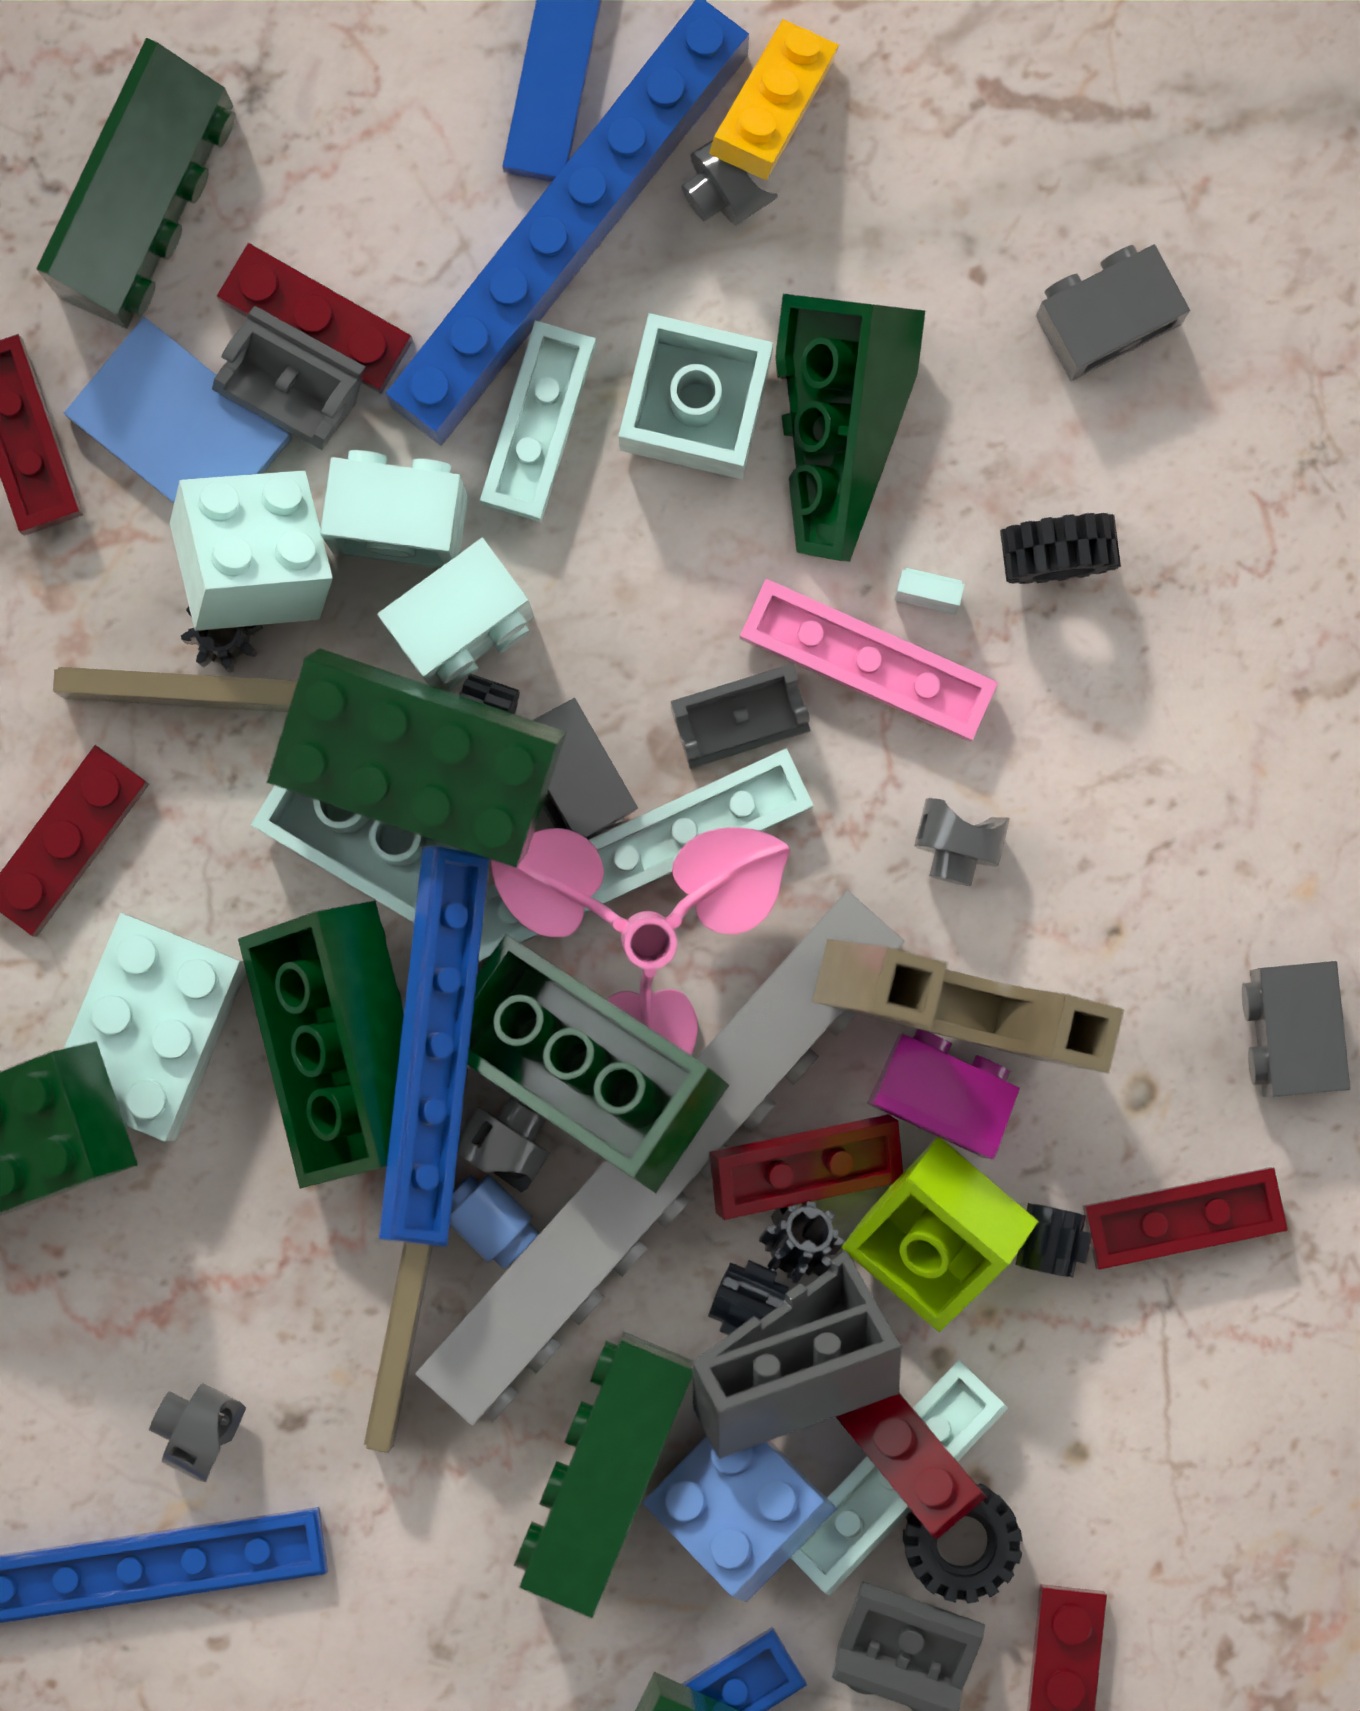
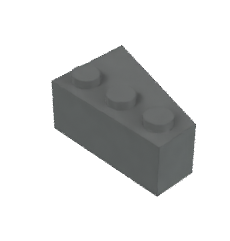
M846 1250L832 1259L830 1269L805 1287L799 1283L785 1294V1302L760 1321L754 1316L692 1362L693 1410L719 1459L899 1394L902 1346Z

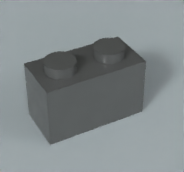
M1155 244L1137 252L1134 245L1124 247L1101 261L1102 271L1081 281L1077 273L1072 274L1054 283L1044 291L1047 299L1041 302L1036 317L1070 381L1182 325L1191 310Z
M1337 961L1264 967L1250 970L1251 982L1242 984V1005L1246 1021H1255L1257 1046L1249 1047L1248 1050L1249 1072L1252 1084L1262 1085L1263 1097L1351 1090Z

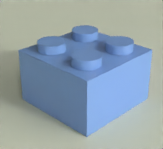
M707 1436L642 1502L731 1597L748 1602L837 1510L834 1504L771 1440L719 1459Z

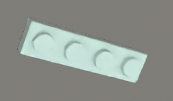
M958 1360L913 1409L953 1457L959 1461L1007 1411L1008 1407ZM868 1457L828 1496V1499L837 1510L790 1557L829 1596L911 1511Z

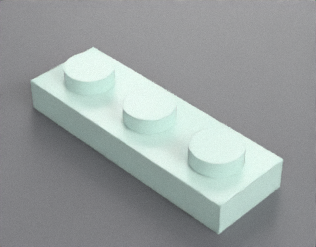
M535 320L481 494V505L542 523L596 347V338Z

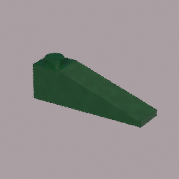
M783 294L775 360L777 378L787 380L790 413L782 415L784 436L793 437L796 469L789 476L796 553L837 561H851L918 375L925 310Z

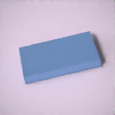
M145 317L140 320L64 412L67 418L173 504L180 480L263 474L292 439L290 434L281 427L212 390L216 374Z

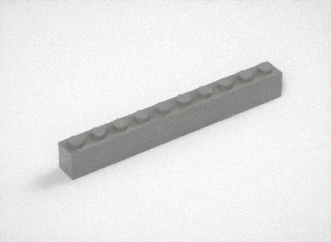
M845 891L696 1058L730 1086L658 1192L654 1193L605 1160L416 1371L415 1375L469 1424L473 1426L483 1414L492 1422L496 1420L518 1395V1392L510 1386L512 1381L526 1366L534 1373H537L562 1345L553 1335L569 1317L580 1325L605 1297L596 1289L612 1269L623 1277L648 1249L639 1239L652 1224L657 1221L666 1229L691 1201L682 1191L698 1173L706 1180L712 1177L709 1152L729 1148L725 1145L726 1141L741 1125L751 1133L776 1105L767 1095L784 1077L794 1085L819 1057L810 1047L825 1030L828 1029L837 1037L857 1015L853 1012L812 1002L827 939L886 946L894 949H899L905 941L851 892Z

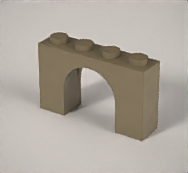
M827 939L812 1000L813 1003L1040 1061L1109 1074L1124 1013L1122 1008L1069 994L1030 989L946 969L947 962L886 946Z

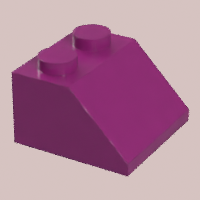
M917 1029L913 1038L903 1033L899 1034L867 1104L937 1137L940 1136L942 1139L982 1158L993 1160L1020 1090L1019 1087L1006 1082L1011 1070L979 1055L975 1056L971 1065L948 1055L952 1046L951 1042L927 1031Z

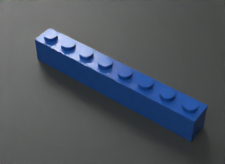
M695 0L388 389L386 396L392 409L440 446L444 444L532 332L535 320L540 321L748 57L749 33L706 0Z

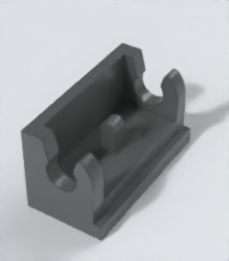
M254 306L249 312L248 318L223 351L221 358L227 360V362L214 378L212 390L323 450L355 406L365 366Z
M793 663L670 701L671 711L690 769L811 731L808 709L806 705L804 706L800 694L799 680Z
M575 697L533 720L566 732L543 803V808L555 828L577 832L589 840L625 820L624 817L638 809Z

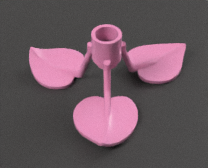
M742 827L717 828L695 836L681 848L672 865V874L675 882L688 896L682 899L666 918L656 912L643 911L636 913L626 920L598 900L592 898L591 896L599 889L603 881L604 868L602 860L595 846L586 837L568 829L550 828L535 831L528 852L517 868L492 859L491 868L495 886L506 907L522 925L539 935L566 937L573 934L582 922L584 908L591 910L613 926L615 930L621 932V942L626 955L634 965L643 969L640 980V994L632 991H620L609 996L606 1000L689 1055H692L697 1040L698 1025L695 1010L685 994L675 989H663L652 993V982L656 969L667 965L676 953L677 938L674 929L681 925L683 917L693 906H695L696 914L701 923L712 931L736 935L756 927L770 913L778 897L790 849L785 842L770 834Z

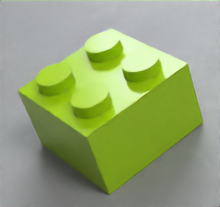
M938 1136L870 1207L841 1249L846 1250L848 1255L940 1333L1009 1266L1038 1221Z

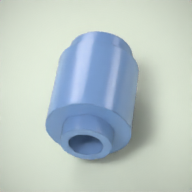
M470 1174L453 1190L450 1227L487 1263L494 1260L503 1269L507 1268L538 1236L539 1231L529 1222L532 1215L489 1174L479 1182Z

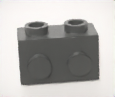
M862 1581L838 1643L832 1678L846 1684L858 1693L865 1695L875 1694L906 1705L913 1711H959L962 1690L983 1641L985 1624Z

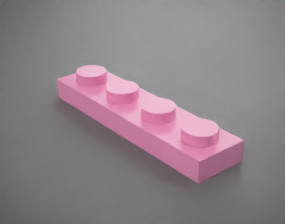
M765 579L739 638L744 642L970 743L977 732L998 685V682L768 579Z

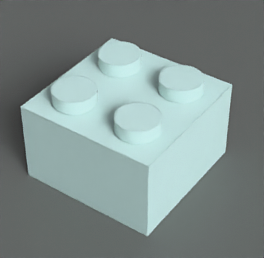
M648 313L618 436L620 451L743 480L772 360L773 342Z
M362 450L349 451L348 459L331 457L320 535L333 554L441 568L460 554L468 495L460 474L450 473V464L430 459H413L412 468L387 465V456Z
M306 471L179 481L170 519V527L195 631L320 620L333 577L323 538L320 535V526Z
M483 537L377 613L388 632L427 685L439 688L444 684L448 691L464 683L469 674H475L479 670L475 661L493 647L501 654L524 639L530 633L526 624L534 618L529 599Z

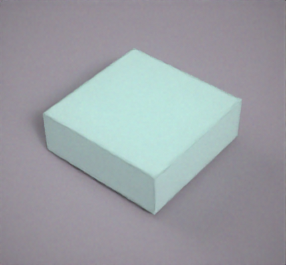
M906 568L900 574L894 601L956 614L961 603L965 584H962L961 580Z

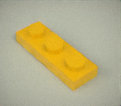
M782 19L716 132L709 154L767 181L829 71L839 44Z

